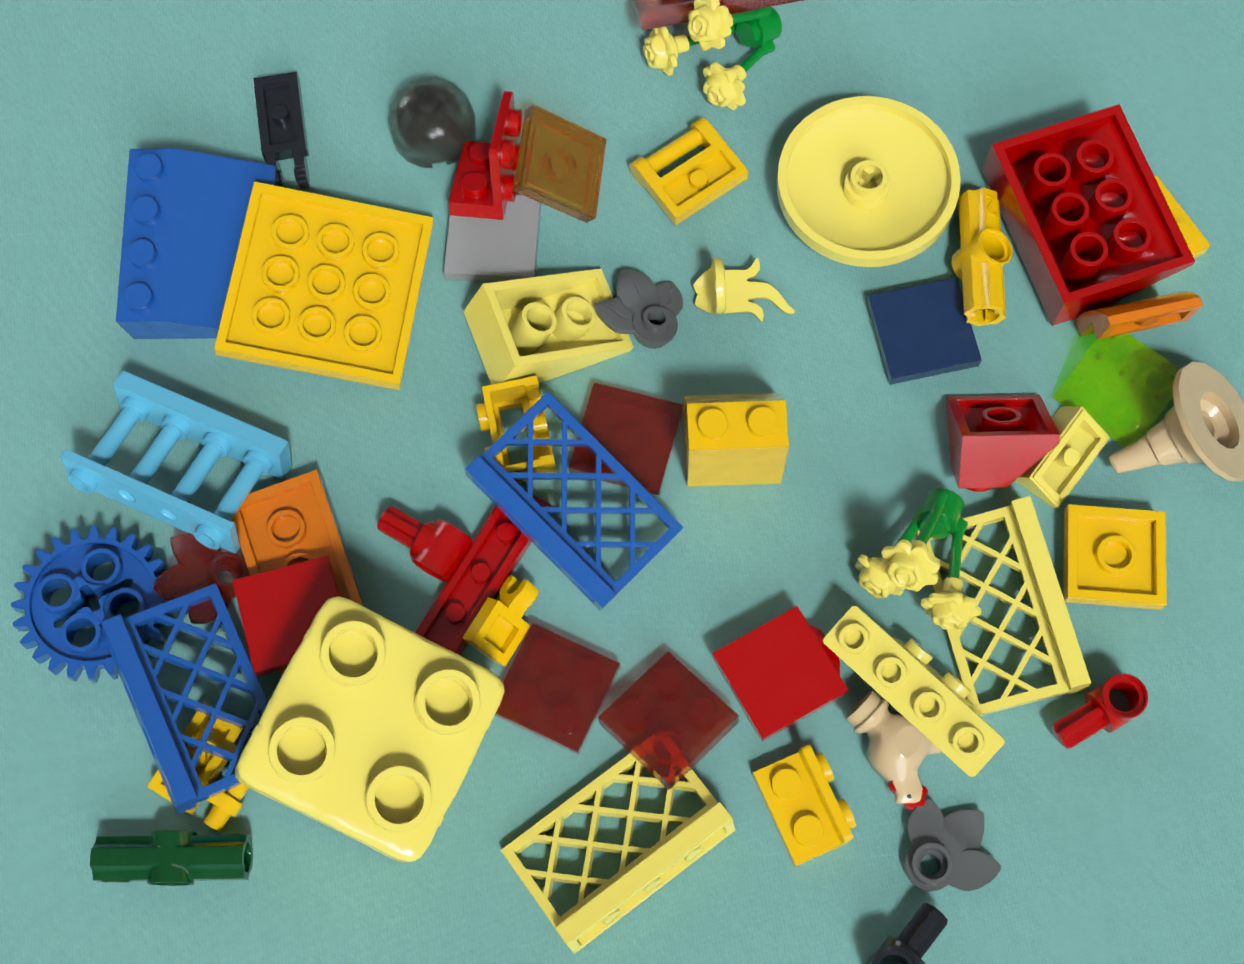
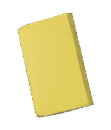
M1063 406L1057 410L1052 419L1060 433L1059 444L1015 480L1053 508L1058 509L1110 439V436L1082 406Z

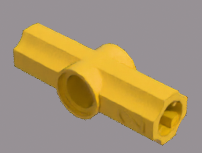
M984 187L978 190H967L958 198L961 247L955 251L951 260L955 274L962 280L966 323L979 327L987 324H998L1006 318L1003 266L1011 260L1013 255L1009 239L1001 232L1000 205L997 199V192Z

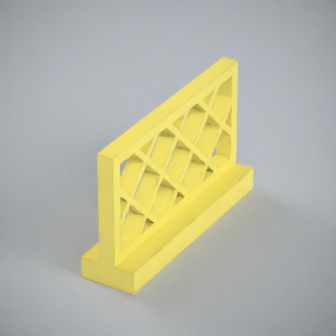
M1031 496L1013 500L1010 506L963 518L968 522L966 531L974 529L970 537L963 536V543L966 545L962 550L960 567L971 548L995 559L996 562L984 583L961 570L959 579L980 589L975 598L977 606H979L985 593L1011 606L999 629L977 617H973V620L968 621V623L970 622L994 635L982 659L962 648L960 638L966 627L963 629L946 630L961 681L971 690L967 699L975 705L973 710L979 716L1066 693L1071 695L1088 690L1091 680ZM1004 520L1009 539L1001 553L976 541L985 525ZM930 537L926 544L929 555L940 563V569L949 573V564L935 557L930 542L935 539ZM1011 547H1013L1017 562L1006 557ZM1002 564L1020 572L1024 584L1015 599L990 586ZM938 570L936 573L939 578L937 583L933 585L935 593L943 591V582ZM1026 592L1032 608L1021 603ZM1017 609L1036 619L1039 630L1030 646L1004 632ZM1041 638L1047 655L1035 649ZM1000 639L1026 652L1013 676L987 662ZM1031 655L1051 666L1056 684L1036 689L1019 679ZM966 659L978 665L972 677ZM983 668L1009 682L1000 699L982 704L979 703L974 684ZM1014 686L1026 691L1009 696Z
M660 730L500 851L539 904L563 941L576 954L736 831L732 816L721 802H717L670 740ZM661 748L671 760L669 780L641 777L644 760ZM635 767L634 776L625 775ZM677 770H679L687 782L676 781ZM614 782L631 784L632 791L629 810L602 807L604 790ZM640 786L667 789L664 814L636 811ZM674 790L696 792L706 805L690 818L671 815ZM595 797L594 806L585 805ZM574 812L592 815L588 841L561 837L564 820ZM600 816L627 819L623 845L596 842ZM634 821L662 823L660 841L650 849L631 846ZM670 824L680 825L668 834ZM554 828L553 836L545 835ZM533 843L552 845L547 872L526 869L517 855ZM560 846L586 849L582 876L555 873ZM594 850L622 854L619 872L609 880L590 877ZM629 855L639 856L628 865ZM534 879L545 880L544 892H542ZM554 881L581 885L578 903L562 916H559L550 903ZM589 886L598 887L587 896Z

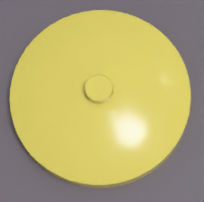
M875 96L850 97L831 102L813 111L789 135L779 160L777 195L781 210L789 226L811 249L822 256L843 264L857 267H882L904 262L915 257L930 247L941 236L952 218L959 198L960 167L953 146L947 136L922 112L893 99Z

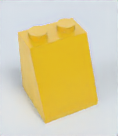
M776 392L684 396L687 487L781 484L789 449L786 399Z

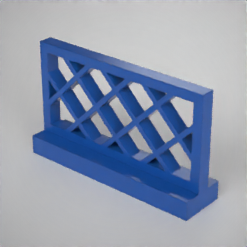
M549 392L543 395L481 456L478 455L465 468L466 476L599 611L684 528ZM547 407L562 421V439H533V421ZM528 426V439H515ZM567 427L579 439H567ZM507 446H528V473L506 472L494 458ZM533 446H562L561 473H533ZM567 446L588 447L595 454V473H567ZM601 461H602L614 474H612V473H601ZM514 479L527 480V492ZM533 480H561V507H541L533 499ZM567 480H595V507H567ZM601 480L622 481L629 488V508L601 507ZM635 495L647 508H635ZM549 514H561V526ZM567 514H595V541H575L567 533ZM601 514H629V542L601 541ZM635 514L655 515L668 530L656 542H635ZM583 548H595V561ZM601 548H629V569L616 582L601 568ZM635 548H649L635 562Z
M216 583L122 618L120 614L101 621L103 638L176 814L178 815L195 808L197 803L241 785L235 778V774L232 773L250 731L253 732L257 725L254 722L258 712L261 717L268 702ZM208 600L211 601L217 618L210 632L184 622L190 607ZM181 611L177 619L169 617V615ZM157 621L173 629L162 651L142 643L136 628ZM220 625L226 638L216 635ZM179 631L206 640L196 664L169 653ZM212 643L232 650L236 661L229 676L202 666ZM148 655L158 658L154 670ZM165 662L192 672L182 695L161 688L157 678ZM239 668L245 682L235 679ZM198 674L225 684L215 708L188 698ZM231 687L251 694L255 706L248 721L221 711ZM166 699L178 703L173 715ZM184 706L211 716L201 740L179 732L176 722ZM217 719L244 729L235 753L207 743ZM185 744L197 749L192 760ZM203 751L231 761L223 779L204 787L202 786L195 768Z

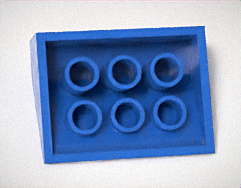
M176 148L129 150L116 322L133 339L217 338L254 182L277 186L275 178L276 166Z

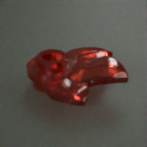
M190 533L172 536L170 538V545L178 564L173 565L154 582L153 590L168 602L216 583L228 609L230 600L236 598L233 582L224 583L219 580L217 574L221 571H227L233 575L234 580L250 576L245 560L238 554L222 552L220 547L217 550L210 549L198 542L194 535ZM210 600L192 606L188 611L192 624H207L214 622L217 618Z

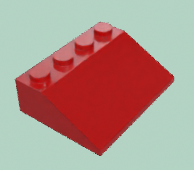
M1120 104L991 145L982 169L990 189L997 192L1000 212L1052 326L1075 319L1084 312L1109 306L1195 263V259Z

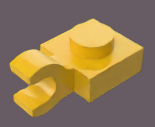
M510 575L500 589V601L487 598L464 634L463 639L494 663L505 667L530 628V625L521 618L537 598L539 589L526 579L520 582Z

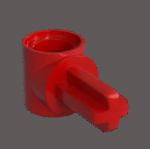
M395 507L387 508L381 514L377 524V529L380 532L411 549V561L418 568L446 583L473 542L468 535L446 521L436 519L435 522L431 520L423 524Z
M1114 675L1100 686L1085 694V704L1056 721L1052 726V730L1057 741L1066 749H1072L1102 729L1112 733L1145 710L1148 704L1147 689L1142 681L1133 675ZM1110 690H1118L1127 697L1129 702L1127 712L1119 711L1112 706L1109 700Z

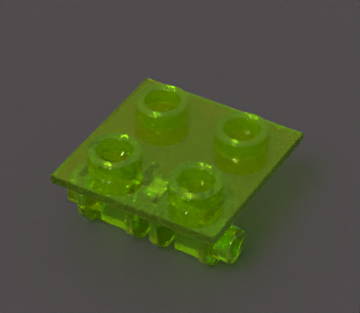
M1130 334L1100 340L1096 338L1053 398L1064 406H1082L1110 438L1126 447L1144 436L1173 397L1172 387L1175 375L1180 368Z

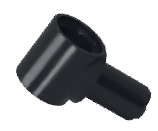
M928 903L922 904L899 936L894 938L888 935L879 949L870 956L867 964H880L886 956L895 957L902 964H925L922 957L946 927L948 919L933 905Z

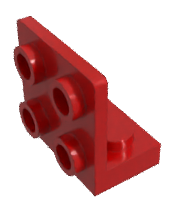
M512 91L503 92L491 143L464 142L448 202L449 212L452 216L503 220L507 202L515 201L517 176L514 173L515 171H522L524 145L517 144V137H520L522 111L521 109H515L514 93Z

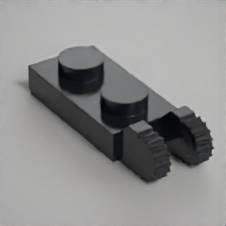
M297 72L254 78L261 152L266 164L276 166V185L283 187L284 184L279 160L294 158L296 182L300 188L310 187L306 156H309L300 79Z

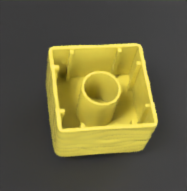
M339 596L332 597L326 600L316 613L310 628L305 633L300 646L291 658L259 723L254 728L250 739L241 753L235 768V778L251 790L339 831L390 859L402 863L414 862L420 859L430 846L438 827L443 822L444 815L454 800L476 756L484 735L501 704L505 693L504 684L501 678L487 668L420 636L351 599Z

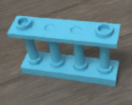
M122 371L113 383L122 411L89 457L85 458L67 449L60 455L69 483L83 493H99L194 535L198 542L210 549L217 550L221 547L236 554L240 548L235 523L231 522V520L261 475L271 474L284 480L293 466L289 442L126 371ZM146 420L162 427L161 432L129 476L106 467L137 422H144ZM187 438L204 446L171 495L147 485L178 439L183 440ZM229 456L245 464L213 513L189 503L219 457Z

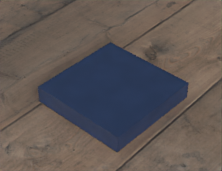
M957 277L868 295L866 303L890 385L978 367L982 361L972 325L966 323L963 295Z

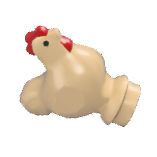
M872 690L855 705L845 719L854 726L853 731L855 733H867L869 738L867 750L869 764L888 783V789L895 796V804H903L905 809L908 810L922 807L925 805V795L928 793V790L925 786L921 785L917 769L927 755L939 754L942 751L902 714H891L888 711L889 703Z

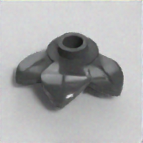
M622 270L617 280L618 297L595 303L594 310L597 316L615 333L634 334L637 341L647 348L656 349L665 346L673 340L678 329L676 316L683 308V297L680 290L672 281L663 282L655 286L652 280L642 272Z
M926 799L924 806L916 807L911 813L907 824L911 847L905 856L904 869L908 879L914 886L924 891H938L950 885L956 889L969 892L990 883L998 875L1001 865L991 856L977 851L981 846L984 834V813L982 811L959 810L944 817L938 806L931 799ZM930 856L936 860L938 870L935 875H928L922 871L920 864L923 857Z

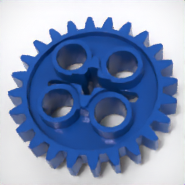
M93 525L87 539H83L74 528L71 529V543L64 545L60 539L54 536L52 538L54 552L48 554L41 549L35 551L37 557L42 562L38 567L27 564L23 565L22 568L31 579L29 582H17L14 584V587L25 595V599L11 602V607L16 612L25 614V616L14 621L13 626L18 631H30L20 640L21 645L26 649L37 647L32 658L39 664L51 658L48 670L53 674L58 675L67 666V677L72 681L76 682L82 671L86 670L88 679L92 683H97L101 669H105L115 680L118 679V671L103 638L101 621L117 616L119 607L129 601H136L140 604L139 613L173 600L174 597L172 595L162 592L168 590L174 584L170 576H159L167 568L162 559L149 562L155 553L149 544L137 550L139 540L135 534L131 533L121 543L120 533L116 527H112L106 538H102L96 525ZM105 562L115 564V570L108 579L103 581L93 579V573L100 564ZM127 580L133 581L132 586L129 588H122ZM62 587L72 589L71 596L65 604L60 606L50 605V598L57 589ZM97 596L101 607L97 611L92 612L88 600L91 597ZM67 619L62 627L56 628L55 624L57 621ZM153 621L137 627L136 629L142 643L147 645L150 640L164 643L166 639L157 628L158 625L165 624ZM86 626L95 627L96 633L92 642L83 647L74 646V636L81 628Z

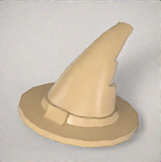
M1190 362L1176 372L1172 387L1174 407L1165 414V418L1149 429L1146 435L1109 456L1110 463L1117 474L1159 465L1205 463L1212 472L1227 481L1243 482L1244 402L1236 389L1220 372L1206 363Z

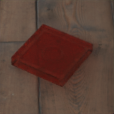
M594 383L581 425L649 493L660 496L684 411V405ZM574 447L569 464V473H595V454L588 447ZM601 461V473H612V474H614V473ZM601 480L627 487L622 481Z

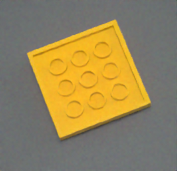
M254 182L216 338L215 355L400 390L434 217Z

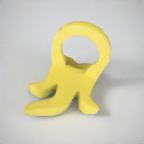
M713 258L711 268L705 271L693 285L697 294L694 305L708 313L731 314L748 312L755 315L762 322L764 317L763 309L755 303L748 302L755 299L769 300L784 313H795V310L789 306L772 285L764 282L747 281L754 278L760 270L758 258L746 270H724L722 258Z

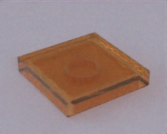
M532 105L525 110L513 191L588 223L596 219L607 139L538 106Z

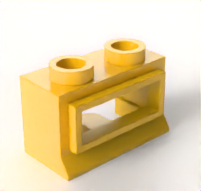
M537 375L482 386L485 403L476 404L481 431L490 430L492 443L494 444L504 434L500 411L522 407L523 414H525L541 398ZM544 411L533 421V439H550ZM533 446V473H557L552 446ZM507 447L494 458L506 472L528 473V461L510 465ZM514 479L517 483L527 482V480Z

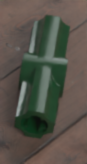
M183 830L152 831L151 836H97L90 854L93 880L105 883L147 881L149 885L187 886L194 885V881L249 880V874L253 865L251 836L241 834L197 835V832Z

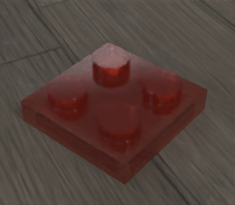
M532 623L503 681L505 693L495 716L579 755L621 665L608 657Z
M667 652L600 714L598 720L599 724L670 790L739 723V715L670 652Z

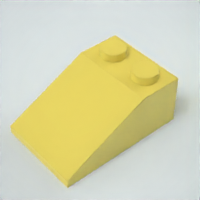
M602 268L483 283L463 311L491 385L536 375L540 384L630 352L634 348L629 334L615 333L600 320L594 310L595 303L613 298Z

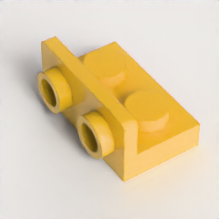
M810 744L801 747L793 755L753 772L754 781L794 868L839 848L854 838L850 830L856 827L852 811L845 799L836 800L829 785V782L834 780L831 767L822 752L815 755Z

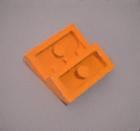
M1179 291L1090 310L1080 314L1075 319L1080 337L1095 334L1097 340L1188 321L1203 306L1201 297L1195 293Z

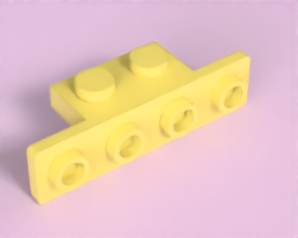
M852 606L824 637L823 642L968 776H976L1005 744V738L973 710L975 705L966 698L971 690L949 671L942 677L928 664L933 659V656L914 639L910 638L907 643H904L900 639L891 637L857 606Z

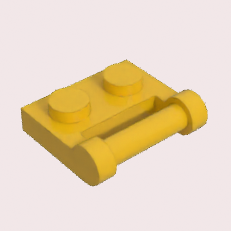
M704 117L690 125L691 130L646 159L639 157L629 163V168L636 181L647 189L675 226L748 179L749 170ZM699 145L706 147V149L661 178L657 174V172Z

